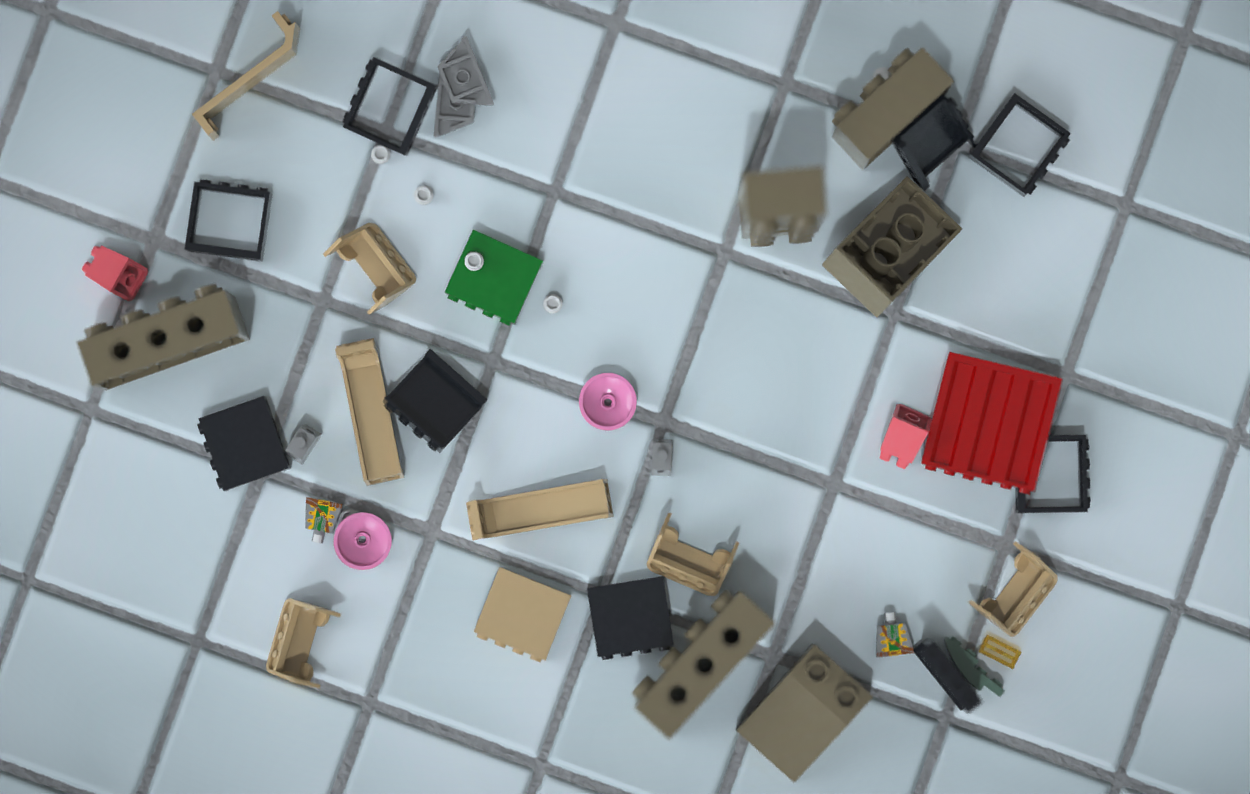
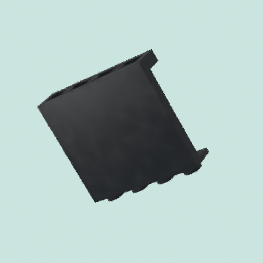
M944 94L935 99L891 139L911 178L924 191L930 187L926 176L964 143L968 142L971 146L976 147L973 141L974 135L967 129L969 126L962 119L963 114L956 108L958 106L953 98H947Z
M429 349L424 358L388 396L384 397L383 403L390 413L394 412L399 416L398 419L403 425H409L418 438L425 439L431 450H437L441 453L480 411L488 399L433 350Z
M261 396L199 418L200 423L197 426L200 434H204L206 439L203 442L206 452L211 454L212 460H210L213 471H217L218 478H216L219 489L222 488L223 491L227 492L232 488L291 469L266 396Z
M663 576L587 588L597 657H602V660L613 659L615 654L627 657L632 656L634 651H640V654L651 653L653 648H659V651L670 650V646L674 645Z
M926 638L913 649L914 654L960 711L964 709L968 714L983 702L934 640Z

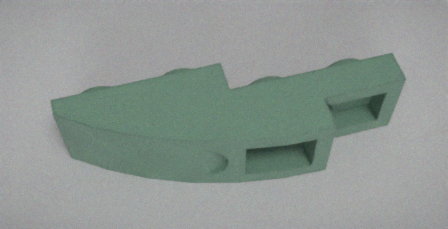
M953 636L951 639L946 637L944 642L947 651L962 676L978 691H981L985 686L1001 697L1005 692L1001 688L1003 684L995 678L990 680L986 677L988 673L981 667L975 668V665L978 663V660L975 658L977 655L969 648L965 651L960 647L962 643Z

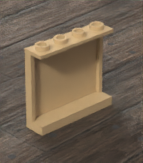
M499 567L474 629V632L477 633L476 637L485 641L488 638L495 640V645L503 648L506 645L513 647L512 651L523 655L524 652L531 655L530 659L538 662L546 660L571 595Z

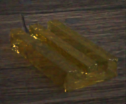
M987 634L978 652L1011 669H1014L1022 653ZM988 640L1015 653V656L1013 657L988 644ZM987 647L1012 660L1011 664L988 653L984 648Z

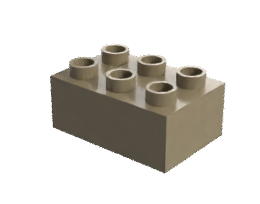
M923 47L916 54H913L909 48H906L891 62L892 66L888 71L892 76L885 80L878 74L862 89L863 92L860 94V97L864 101L858 107L852 100L848 101L836 112L835 118L831 121L836 126L832 138L862 170L892 144L891 139L941 94L946 95L954 83V80Z

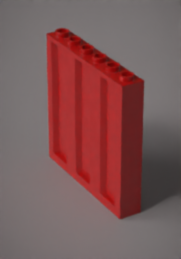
M949 352L921 464L925 465V469L936 472V469L944 470V474L955 476V473L963 475V479L973 481L974 478L982 479L981 483L992 485L994 482L1000 484V488L1008 490L1015 487L1019 488L1020 493L1028 495L1031 492H1036L1063 379Z

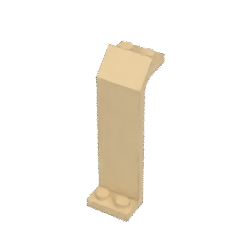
M277 11L272 15L285 33L284 44L192 113L213 141L219 137L217 134L219 129L211 119L296 55L300 28L296 22L292 24L285 14L280 15Z
M374 338L336 346L335 352L343 373L364 482L369 486L405 478L400 465L391 415L383 403L384 397L387 395Z
M607 479L466 502L472 540L614 517Z

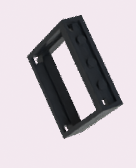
M373 57L365 67V70H367L365 77H361L357 87L360 89L357 95L354 94L350 101L352 107L344 115L343 128L408 156L438 85ZM379 66L427 87L401 146L353 125Z
M1014 93L968 157L1025 197L1027 193L1031 195L1037 186L1034 183L1037 179L1040 178L1042 180L1048 172L1046 169L1049 163L1053 164L1059 157V154H1057L1058 150L1061 147L1064 149L1070 141L1068 136L1071 133ZM1015 105L1060 137L1024 188L979 156Z
M210 180L194 182L184 250L187 252L263 262L272 193L268 192L267 188L257 187L254 190L242 184H238L237 187H231L230 183L219 182L218 185L211 184ZM202 190L264 199L257 252L194 243Z
M1050 435L1048 442L1077 441L1079 506L1026 507L1025 494L1020 493L1019 488H1015L1016 513L1088 512L1091 502L1090 497H1087V489H1090V478L1087 477V470L1090 469V460L1086 458V451H1089L1086 435Z

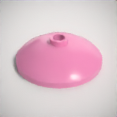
M598 374L589 379L580 392L579 407L582 416L590 425L600 430L609 431L623 427L631 420L636 410L637 399L632 385L618 374ZM606 399H610L612 401V404L610 406H606L604 404V401Z
M358 512L347 516L340 522L336 528L333 542L337 556L345 565L357 570H367L378 566L386 559L391 549L392 539L388 526L380 517L367 512ZM360 536L366 538L364 542H360L358 539Z

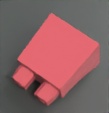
M102 245L101 247L94 246L91 251V255L94 256L92 263L86 262L82 267V270L86 273L85 276L127 301H132L148 274L147 268Z
M897 404L881 445L880 459L887 462L893 455L898 457L896 465L906 469L909 463L912 464L928 435L932 419L928 415L905 405Z

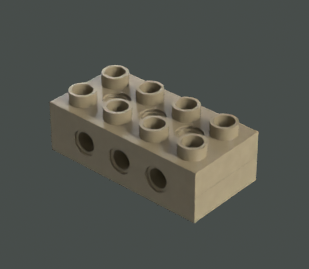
M823 166L742 173L738 190L742 239L750 238L751 247L774 245L775 237L780 235H788L790 244L811 242L814 233L819 231L827 215Z
M211 284L194 291L196 300L186 303V300L181 301L180 297H174L158 303L160 312L151 316L150 313L144 314L143 310H137L121 316L122 326L114 328L113 326H107L106 323H100L84 329L86 338L77 341V345L91 386L109 390L250 340L235 296L223 290L222 287L218 288L217 284ZM204 323L203 330L198 333V327ZM167 336L166 343L162 345L163 338ZM130 349V354L126 358V352Z
M725 590L710 606L717 612V615L708 624L699 618L684 634L691 641L686 649L680 653L673 647L658 663L664 670V673L656 681L647 675L632 691V695L638 699L634 708L669 740L776 624L741 591H738L733 596L728 590ZM731 627L736 628L738 631L737 640L733 643L724 642V631ZM701 657H709L712 660V667L706 672H701L696 668V663ZM675 686H682L686 689V695L681 700H674L670 697L671 689Z

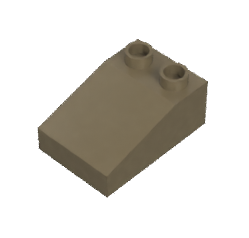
M907 176L835 248L823 262L822 266L877 318L956 237L962 228Z
M812 643L736 728V731L795 783L851 723L873 696Z

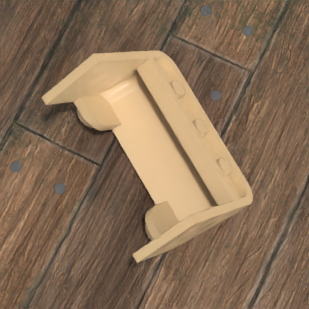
M367 223L340 237L323 253L326 257L337 251L339 256L346 261L355 259L377 287L372 293V298L376 304L367 311L369 315L388 305L416 282V277L380 228L374 223Z
M668 512L647 561L648 569L708 596L717 595L731 566L739 542L736 541L731 552L718 549L714 552L713 556L677 541L679 538L678 531L673 527L667 526L672 513Z
M1016 541L1013 545L1020 551V554L1015 557L1014 566L1018 571L995 600L992 598L984 599L980 606L972 600L968 602L981 615L1011 637L1016 636L1058 580L1057 575L1038 556Z
M287 599L283 604L267 659L266 669L268 673L294 683L320 689V684L311 681L314 672L311 664L307 663L317 626H325L329 621L330 615L340 617L341 613L299 600Z

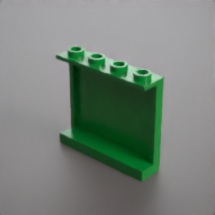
M473 230L447 285L445 294L448 295V299L456 303L459 300L465 302V307L474 311L476 308L483 310L482 314L487 317L493 318V316L500 318L499 322L510 326L511 323L516 325V320L539 269L543 265V261ZM478 252L482 255L484 264L480 270L471 271L466 267L465 257L468 253Z

